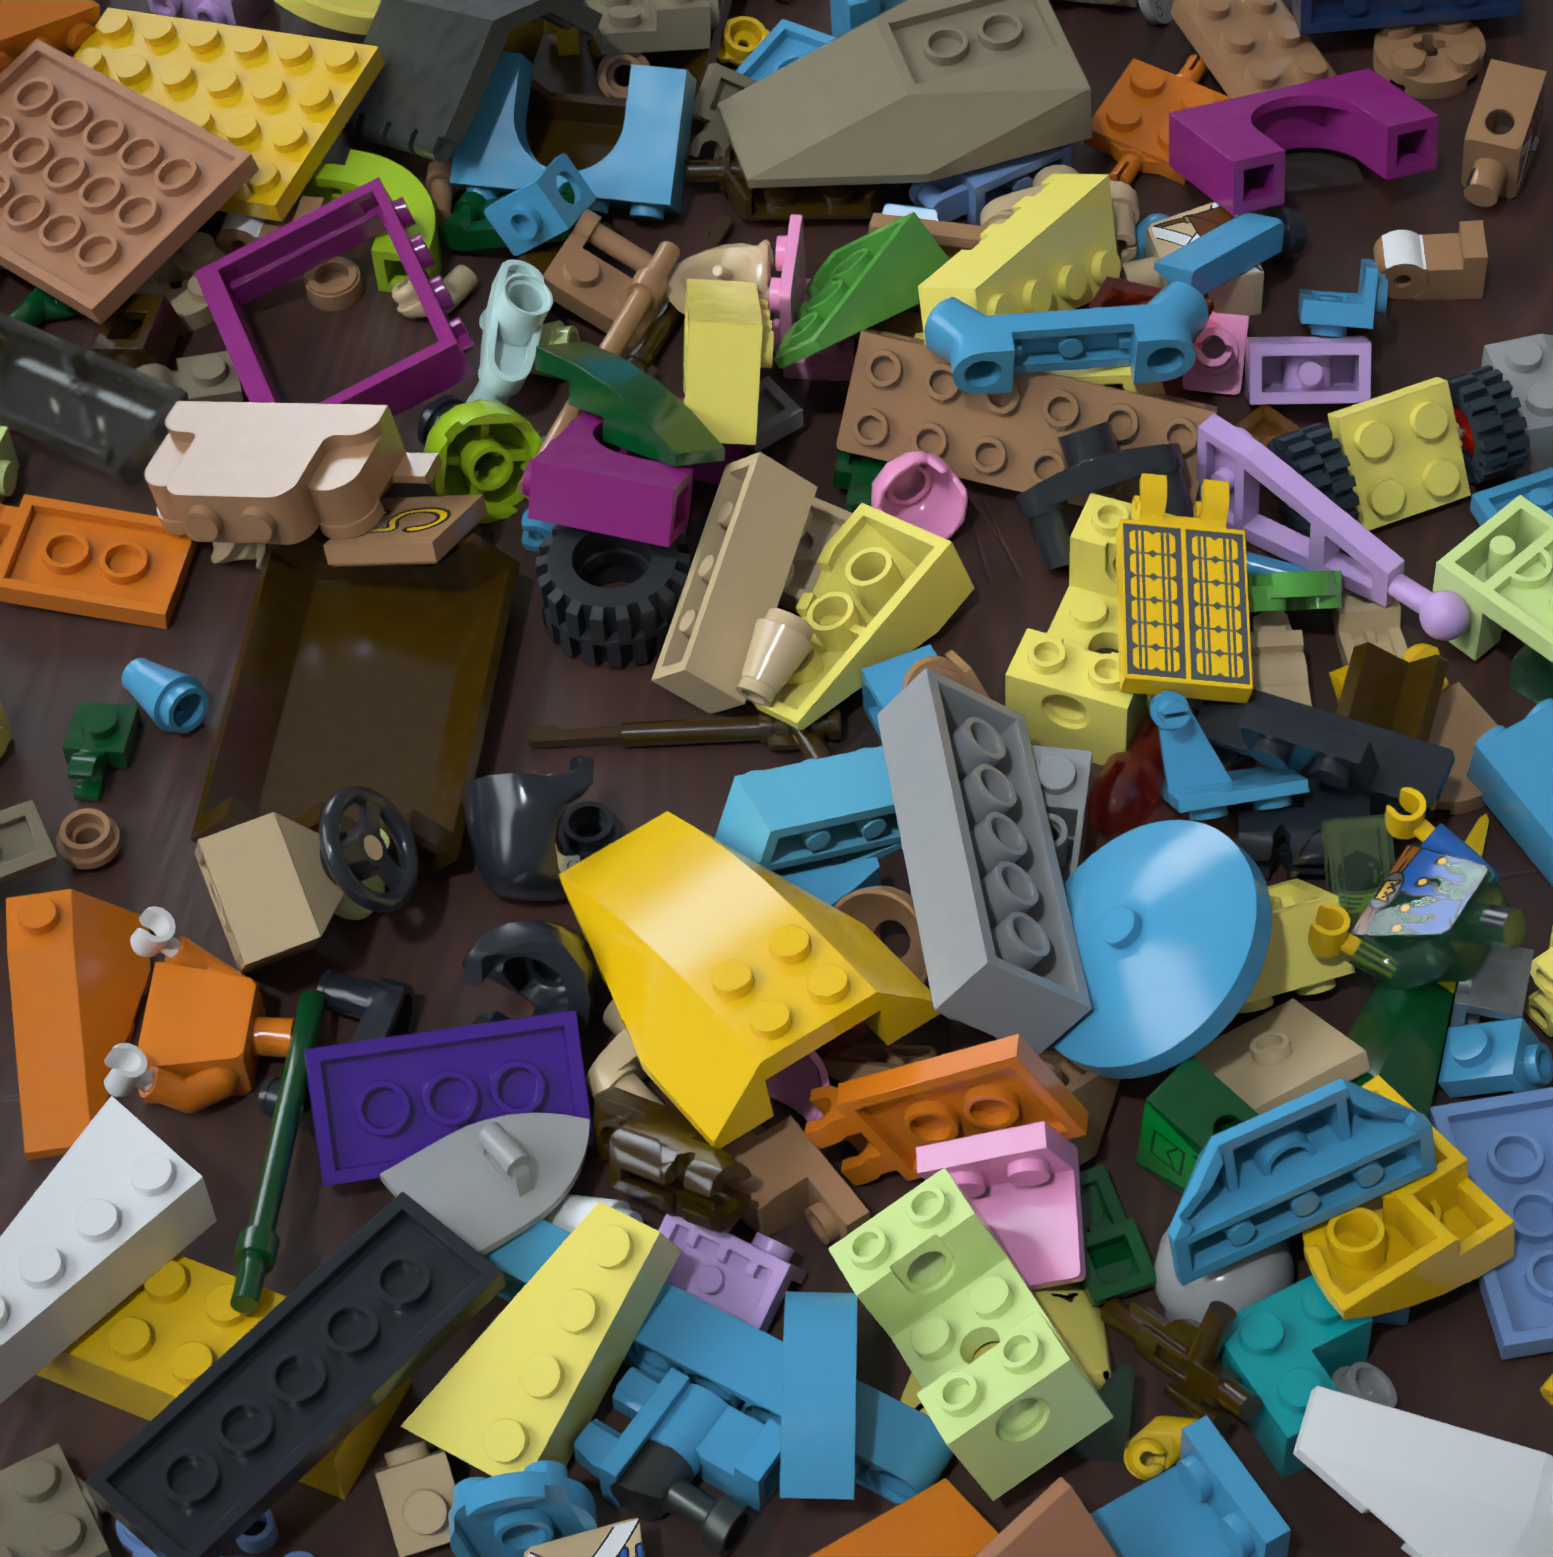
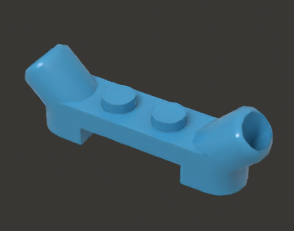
M1175 281L1167 284L1146 305L1096 307L1076 310L987 316L963 301L950 297L938 303L930 312L924 334L927 349L951 363L953 381L960 390L970 394H995L1012 392L1013 374L1130 366L1133 384L1176 379L1186 374L1193 367L1196 360L1193 340L1206 328L1209 316L1206 300L1202 293L1189 284Z

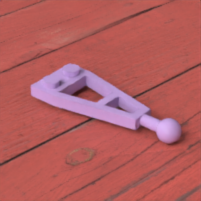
M1216 414L1211 415L1198 426L1197 480L1200 484L1197 501L1202 502L1201 486L1204 479L1229 481L1230 494L1227 529L1245 530L1246 542L1310 571L1342 570L1344 588L1384 607H1387L1395 599L1419 614L1423 630L1434 639L1448 641L1459 637L1465 632L1470 622V609L1466 601L1459 594L1449 590L1432 593L1404 575L1405 560L1262 443L1254 439L1248 431L1233 426ZM1260 483L1311 523L1310 538L1259 514ZM1340 548H1342L1351 557L1339 552Z

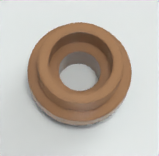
M642 53L610 54L604 56L598 67L597 80L601 91L606 97L627 99L629 86L621 85L617 80L616 73L622 65L630 67L631 64L651 66L648 59Z
M85 808L72 812L63 820L56 838V845L61 859L67 865L76 869H94L105 865L116 856L121 846V834L115 821L106 816L102 811Z

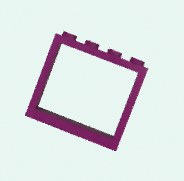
M379 177L194 272L249 402L283 403L241 305L385 231L388 232L439 342L318 404L388 405L394 417L476 375L466 355V352L475 348L474 343L460 317L451 321L446 311L453 308L455 304L441 276L437 275L430 278L426 270L436 265L420 233L411 237L407 228L415 225L416 221L403 196L393 201Z

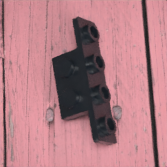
M1256 689L1252 690L1247 703L1204 700L1196 718L1210 744L1251 756L1257 761L1273 768H1289L1312 775L1319 781L1333 787H1350L1400 803V790L1404 787H1411L1418 790L1424 796L1427 812H1431L1436 808L1455 762L1454 753L1449 748Z

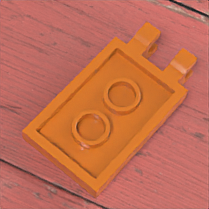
M24 494L19 507L0 503V602L168 630L199 542L191 540L187 534H173L166 531L158 516Z
M1015 1034L838 1083V1088L830 1085L811 1089L810 1102L824 1117L807 1122L804 1134L818 1149L832 1146L846 1137L861 1154L842 1160L841 1172L854 1186L869 1183L880 1175L895 1170L907 1181L922 1178L917 1174L916 1147L1042 1121H1046L1068 1140L1087 1135L1089 1112L1021 1035Z

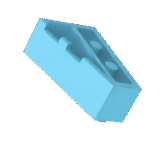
M883 746L865 747L854 752L820 759H807L801 763L767 770H753L746 774L735 776L715 839L779 876L876 856L879 859L902 849Z

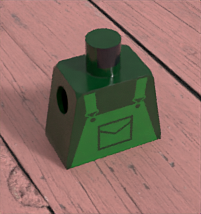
M1192 1056L1186 1059L1146 1098L1135 1164L1183 1195L1198 1156L1209 1139L1259 1114L1199 1060Z

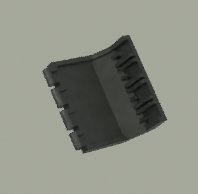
M381 0L363 44L379 46L386 63L341 132L431 160L446 162L452 156L455 146H462L512 29L530 21L543 23L546 20L559 28L571 30L572 26L589 35H595L603 14L584 5L585 0Z

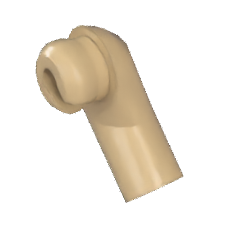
M457 265L443 279L455 304L453 308L446 311L447 314L460 304L478 285L476 275L464 265ZM406 278L398 282L392 290V297L399 304L397 307L398 312L409 319L427 317L410 279Z

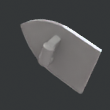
M520 1113L485 1119L465 1126L380 1173V1179L395 1197L402 1191L405 1192L484 1256L543 1220L569 1193L580 1174L589 1145L590 1119L554 1113Z

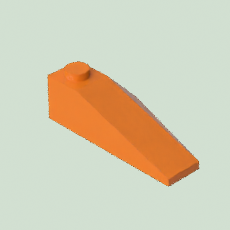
M73 889L6 898L7 956L24 1151L27 1160L65 1155L108 1099L113 1096L107 1092L104 1085L105 1078L113 1068L106 1066L104 1060L115 1045L119 1043L131 1044L136 1029L133 1020L142 995L147 996L153 976L152 957L137 955L132 950L130 938L137 928H142L151 934V929L144 927L139 922L141 914Z

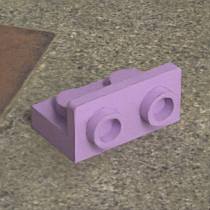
M666 1214L658 1231L682 1251L665 1282L767 1333L791 1281L802 1284L807 1274L806 1270L789 1263L795 1250L759 1232L756 1233L752 1243H749L729 1233L731 1228L718 1233L688 1223L683 1217H672Z

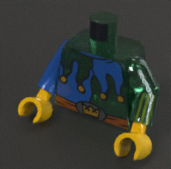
M1404 787L1400 790L1399 802L1405 811L1412 815H1402L1390 805H1386V829L1395 838L1407 840L1416 837L1423 844L1420 847L1407 845L1350 933L1348 931L1351 920L1344 908L1331 903L1320 905L1316 916L1317 924L1310 925L1308 944L1311 951L1318 957L1331 958L1341 954V952L1349 955V964L1368 973L1373 981L1384 982L1398 990H1407L1430 982H1464L1474 977L1493 946L1510 949L1519 947L1526 933V918L1521 909L1509 906L1500 888V879L1496 871L1474 849L1442 823L1434 827L1425 819L1426 800L1424 796L1416 789Z

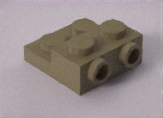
M585 0L584 5L603 14L595 35H593L602 55L709 49L711 29L718 28L719 26L718 0Z

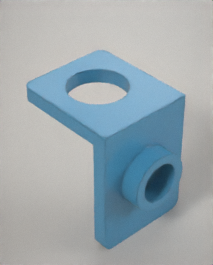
M563 153L557 156L533 182L490 204L484 210V214L511 253L519 256L570 229L584 211L595 201V195L569 157ZM558 175L567 179L571 184L575 194L574 204L568 203L560 195L556 184Z

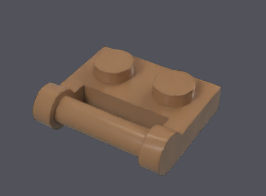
M586 209L543 277L545 284L552 293L554 302L608 333L628 299L627 287L632 278L586 251L584 247L587 243H590L636 272L641 268H646L653 255L599 223L602 217ZM664 293L657 307L648 309L628 343V347L634 348L666 300V293Z

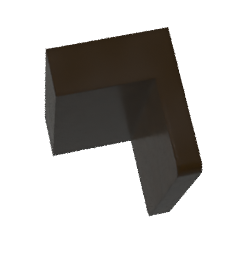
M1370 642L1354 646L1336 714L1428 742L1449 661L1435 654L1413 662H1407Z

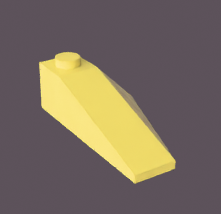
M861 503L823 547L817 560L820 573L810 593H802L796 606L799 617L808 622L814 629L810 639L813 649L778 695L774 697L771 705L766 707L754 703L755 707L802 731L862 687L861 669L910 652L936 634L974 590L967 571L951 541Z

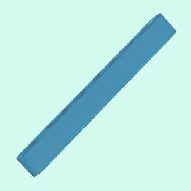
M543 1219L525 1232L484 1255L487 1260L503 1272L505 1287L496 1296L511 1302L571 1233ZM665 1282L623 1362L655 1375L660 1379H663L671 1367L690 1377L691 1384H697L709 1389L728 1405L755 1420L766 1424L770 1418L781 1424L783 1341ZM856 1379L854 1482L899 1505L936 1484L954 1456V1453L945 1443L930 1416Z

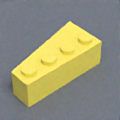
M1052 173L1041 182L1043 190L1036 196H1025L1012 207L1014 214L1004 223L991 224L980 233L981 240L972 250L959 251L918 286L923 333L930 312L938 303L950 297H955L981 313L991 316L1073 310L1120 290L1121 262L1116 247L1109 175Z
M687 279L683 360V392L685 398L683 403L693 411L720 443L756 445L760 368H772L774 332L772 331L770 310H768V299H759L756 282Z

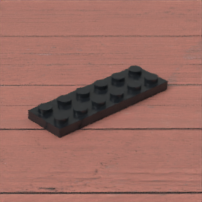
M402 1191L84 1482L90 1496L158 1557L220 1556L505 1287L503 1272Z

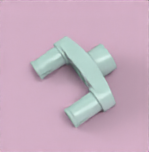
M515 259L503 262L492 283L487 307L479 318V325L483 331L480 367L478 369L480 380L467 402L483 399L501 402L506 405L510 396L517 394L521 390L530 373L536 356V346L539 344L543 322L553 304V297L548 286L545 284L543 275L529 263Z

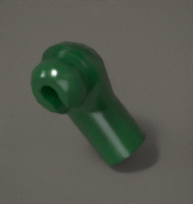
M36 287L4 319V323L15 337L25 339L43 321L72 318L80 312Z

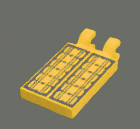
M1142 473L1139 480L1140 496L1134 495L1132 500L1133 520L1120 519L1115 533L1120 692L1156 695L1164 690H1173L1180 693L1184 698L1247 703L1253 690L1246 539L1245 530L1226 528L1229 511V481L1204 479L1201 486L1202 502H1195L1193 508L1194 518L1165 515L1167 475Z

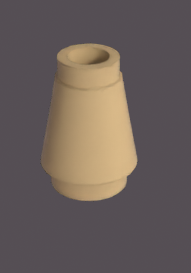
M770 608L765 618L756 620L740 676L741 680L736 691L755 704L766 707L770 706L774 697L778 695L813 649V645L810 642L814 633L813 627L791 612L779 608Z

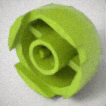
M480 399L456 405L441 415L429 431L423 453H439L441 459L440 468L437 472H434L433 481L429 485L436 496L484 494L488 514L480 523L487 524L507 519L518 512L516 507L512 506L520 503L525 498L518 492L517 485L524 474L527 463L530 459L534 458L543 441L524 416L501 402Z

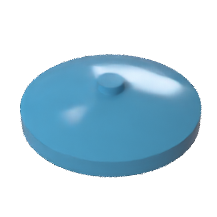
M1166 820L1150 823L1128 831L1105 844L1084 861L1064 883L1092 1009L1051 1044L1054 1049L1088 1072L1108 1078L1132 1079L1162 1072L1192 1057L1216 1038L1233 1020L1244 1005L1260 975L1268 951L1272 926V909L1266 881L1252 857L1238 844L1219 830L1195 821Z

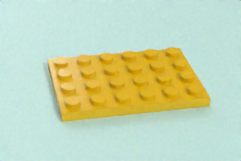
M115 8L106 9L94 26L97 31L82 43L73 56L74 59L250 153L259 171L218 211L281 222L289 213L386 63L379 46Z

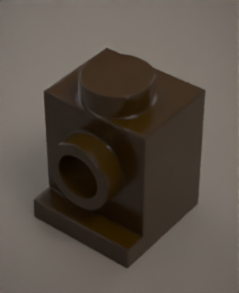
M132 294L101 325L92 349L114 380L123 385L135 387L139 386L136 368L146 364H160L166 367L176 341L185 340L188 330L165 294Z

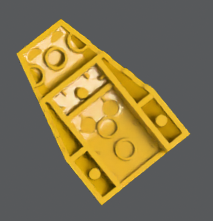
M668 811L558 874L586 942L588 941L594 954L601 976L613 997L623 1026L627 1029L642 1069L711 1146L721 1149L774 1116L765 1080L850 1028L864 1021L889 1046L941 1014L934 1011L931 991L866 925Z

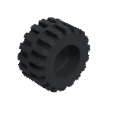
M556 524L552 528L553 538L543 539L539 547L540 557L536 558L535 565L544 626H547L548 636L553 643H561L562 652L571 658L581 654L583 656V663L597 666L600 661L608 662L609 668H622V662L633 660L635 665H640L648 662V655L652 653L660 656L691 567L688 544L684 535H680L670 547H664ZM617 582L630 583L628 585L616 588L601 587L607 584Z

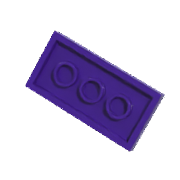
M576 1010L303 1049L323 1186L380 1178V1173L465 1126L503 1115L554 1113L590 1119L588 1146L594 1145Z

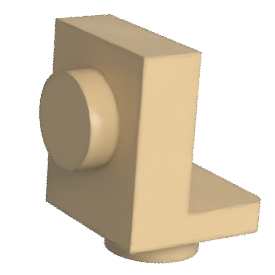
M426 1440L384 1453L388 1466L374 1470L399 1557H405L449 1543L448 1516L454 1503L453 1489L455 1484L445 1451L440 1449L429 1453Z

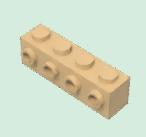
M761 452L725 466L651 681L709 714L745 704L747 699L741 696L736 691V688L741 680L740 676L757 619L765 618L770 608H777L782 592L793 578L795 567L792 562L800 538L806 533L812 521L813 513L810 509L818 488L817 486Z

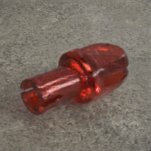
M1152 719L1143 722L1135 740L1126 752H1117L1109 756L1100 775L1093 784L1088 800V812L1091 824L1100 833L1105 835L1114 833L1116 836H1120L1138 828L1163 790L1164 782L1160 774V770L1163 767L1159 731L1157 725L1152 730L1154 726Z

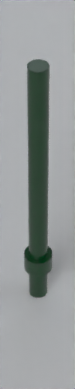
M306 991L300 996L248 1226L239 1232L234 1251L233 1262L238 1270L230 1305L236 1312L242 1314H252L258 1310L265 1276L274 1269L280 1239L275 1231L308 1087L303 1049L315 1048L317 1046L326 1006V998L316 991Z

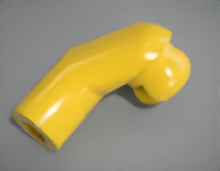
M1165 1415L1152 1419L1126 1445L1124 1463L1128 1471L1136 1478L1146 1481L1170 1469L1180 1459L1182 1429L1197 1420L1195 1418Z

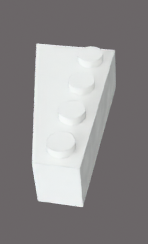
M113 1096L108 1099L0 1236V1404L217 1221L203 1177Z

